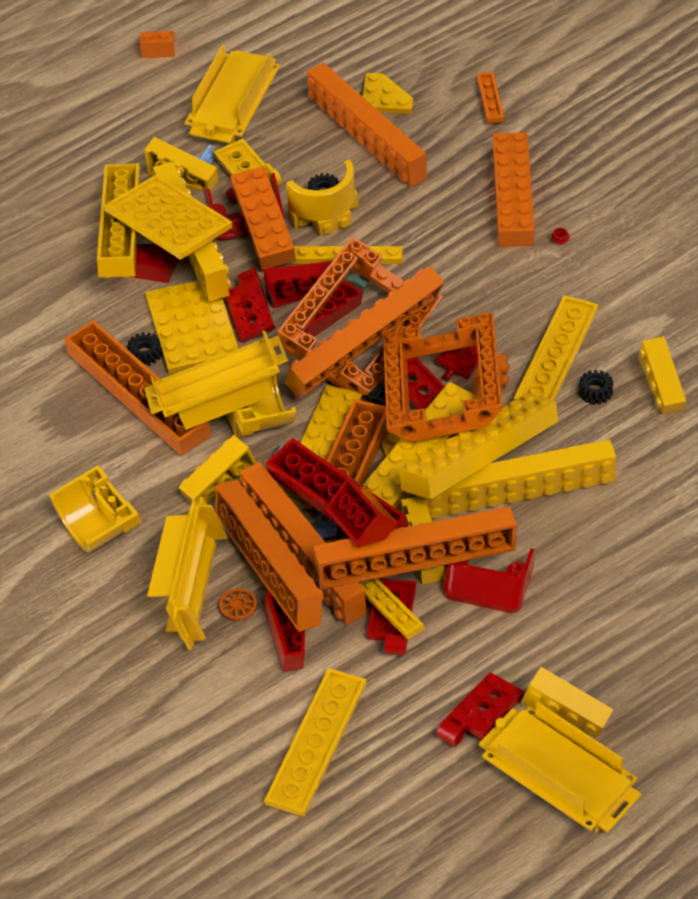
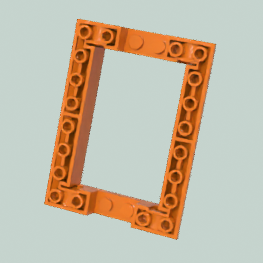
M352 236L279 328L277 335L287 353L300 361L304 358L303 356L306 352L316 349L315 345L318 339L310 334H306L304 331L352 270L387 293L395 288L398 290L402 287L401 285L404 280L379 264L383 257L382 255ZM439 294L434 301L398 326L394 332L408 328H421L443 296ZM384 346L364 372L358 369L357 365L348 361L344 367L327 378V380L339 388L367 395L385 376Z
M493 312L456 319L457 332H448L442 335L423 338L420 327L383 334L388 432L414 442L485 428L490 425L503 409ZM477 345L482 398L464 400L463 413L431 420L427 419L425 409L410 411L407 359Z

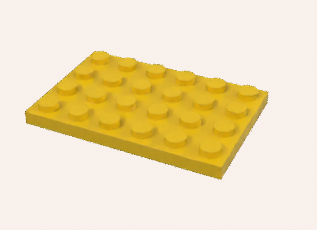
M157 174L105 204L106 212L180 260L232 228V221Z
M199 280L145 292L155 330L161 343V350L168 374L183 371L193 367L192 364L205 362L239 349L223 299L220 298L209 302Z

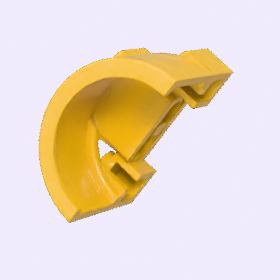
M350 159L344 161L347 168L344 179L332 188L308 190L298 186L293 180L286 182L289 221L295 229L312 224L321 237L352 225L351 211L349 209L359 206L358 193L355 190L354 167Z
M276 374L268 377L275 394L274 396L226 414L237 438L252 435L254 431L294 423L296 409L292 407L289 411L285 410L280 397Z
M99 465L49 494L51 502L63 524L78 545L88 553L122 532L126 533L141 524L137 511L129 502L124 500L109 482L108 476ZM91 491H95L97 501L93 497Z

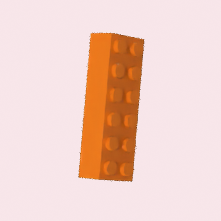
M262 166L230 175L232 189L261 270L296 261L295 248L265 167Z
M354 399L326 460L362 485L366 481L387 432L386 406Z

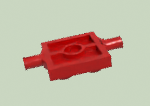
M477 346L441 352L436 359V364L446 370L444 375H442V379L449 381L452 375H459L468 380L479 365Z

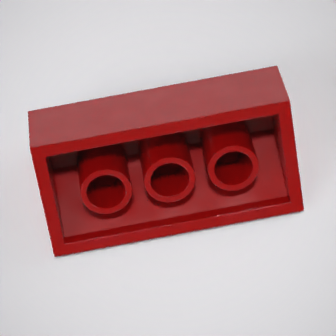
M347 477L325 507L326 511L358 547L386 539L398 523L364 485L350 477Z

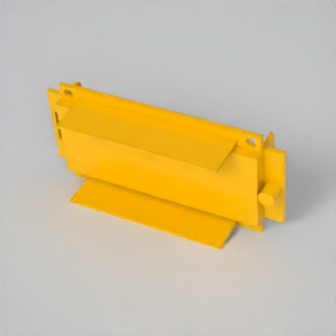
M222 44L192 97L193 108L184 122L185 125L192 126L189 135L229 144L235 142V135L242 137L280 68V64H275L276 58L270 57V54L262 56L237 50L226 54L224 44Z
M262 331L264 339L155 381L152 374L151 380L153 385L144 388L151 414L163 411L164 416L168 417L178 413L185 430L274 396L275 394L268 377L280 373L278 365L288 361L279 336L268 339L266 332ZM279 346L282 353L276 355L274 347Z
M200 497L199 505L196 500H192L188 515L166 516L147 597L169 596L166 606L169 614L166 632H178L188 650L192 649L195 641L206 639L199 621L217 545L215 540L228 539L213 506L207 505L204 497Z
M539 702L536 703V710L530 706L521 712L512 708L504 718L496 720V726L479 743V746L486 750L482 758L589 831L595 828V832L603 829L608 833L642 796L640 792L632 788L638 778L622 768V757ZM625 802L628 803L616 818L612 817Z

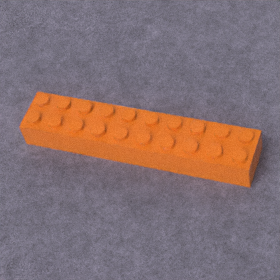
M324 62L307 71L309 98L314 100L321 109H324L331 118H334L341 127H344L351 136H354L362 146L364 145L393 174L395 173L410 188L427 179L426 152Z
M431 266L425 270L423 268L415 274L416 277L405 280L401 285L402 287L398 290L395 288L387 295L388 297L384 300L382 298L379 299L372 309H365L358 319L350 320L343 330H336L332 334V338L321 341L318 344V348L314 351L311 349L303 356L304 358L300 361L295 360L289 366L290 369L286 374L287 377L284 383L298 399L302 398L344 367L348 361H352L381 340L383 334L393 331L434 301L445 283Z
M96 321L89 322L64 338L67 354L180 456H183L211 437L209 421L185 430L178 413L168 417L164 416L163 411L151 414L144 388L153 385L151 380L152 374L155 381L160 380V378Z
M260 462L240 471V484L246 488L248 495L253 497L257 507L261 508L263 515L266 519L270 520L274 530L279 532L280 538L283 542L287 543L289 550L296 555L298 562L305 567L306 573L309 577L313 578L315 585L319 589L314 573L313 546L326 542ZM358 582L322 589L325 604L328 607L331 606L336 618L342 620L346 626L366 615L365 590Z
M238 480L216 485V514L221 525L295 628L300 632L321 626V617L323 616L322 601L324 600L322 590L318 589L313 578L309 577L306 573L305 567L298 562L296 555L289 550L287 543L283 542L280 538L279 532L274 530L270 520L266 519L261 508H258L255 504L253 497L248 495L246 488Z
M505 507L405 528L402 527L393 530L386 539L362 547L356 546L351 539L321 543L313 546L314 573L319 589L322 590L515 551L517 523L511 507Z

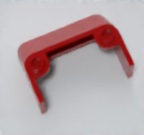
M267 172L285 221L275 173ZM202 188L206 206L232 221V228L218 237L226 240L247 235L248 231L241 212L227 215L226 209L222 204H213L210 189Z
M530 548L526 563L513 562L507 567L506 573L468 565V560L447 564L443 586L444 596L449 600L507 613L518 612L522 607L534 570V549Z

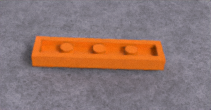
M494 72L477 73V82L487 124L504 122V114Z

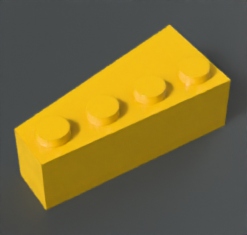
M153 137L144 150L149 176H154V166L173 161L175 167H179L181 178L185 179L186 187L202 192V188L206 187L211 192L218 182L217 167L156 137Z
M665 337L643 340L641 348H639L638 360L654 394L657 408H660L662 415L684 410L686 398Z
M233 435L216 452L212 453L209 459L198 466L194 473L184 479L178 488L190 503H192V500H196L199 505L200 497H204L206 503L216 497V485L233 481L236 478L240 479V471L257 462L249 447Z
M416 496L401 500V512L407 516L409 527L432 522L424 497ZM447 564L417 570L422 585L445 580Z
M540 667L520 703L536 710V703L539 702L581 731L595 737L599 736L614 710L543 667Z

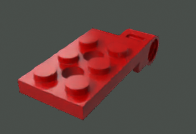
M254 267L237 275L240 285L230 289V296L226 297L242 343L262 335V331L269 332L276 328L263 293L261 280ZM252 304L251 308L245 309L247 305ZM252 318H257L255 322L249 323Z
M417 357L407 360L408 377H415L417 380L414 382L408 380L409 403L416 410H426L445 386ZM426 389L429 393L422 394L420 390Z
M377 578L395 596H398L399 600L413 613L417 581ZM372 604L367 639L385 641L384 654L405 656L408 639Z
M490 672L441 722L436 736L454 747L460 744L465 731L483 740L496 726V720L504 718L524 697L525 691ZM496 694L500 697L493 698L491 697V695ZM479 707H486L488 710H480Z

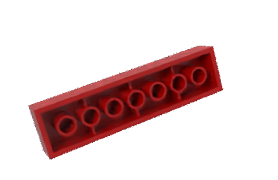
M291 438L266 462L268 473L275 481L337 523L326 511L325 507L349 476L294 438ZM372 493L398 522L394 530L409 527L406 515Z

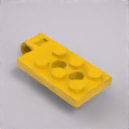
M243 138L213 151L214 158L229 175L264 166L266 172L275 173L277 185L282 184L279 172L273 169L269 163L265 164Z

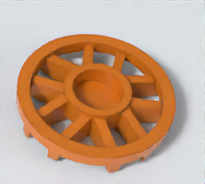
M243 588L231 589L220 598L219 608L224 618L238 622V620H247L248 617L256 612V597L249 590Z

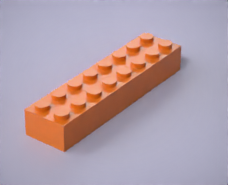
M527 132L493 133L498 246H534L535 230Z

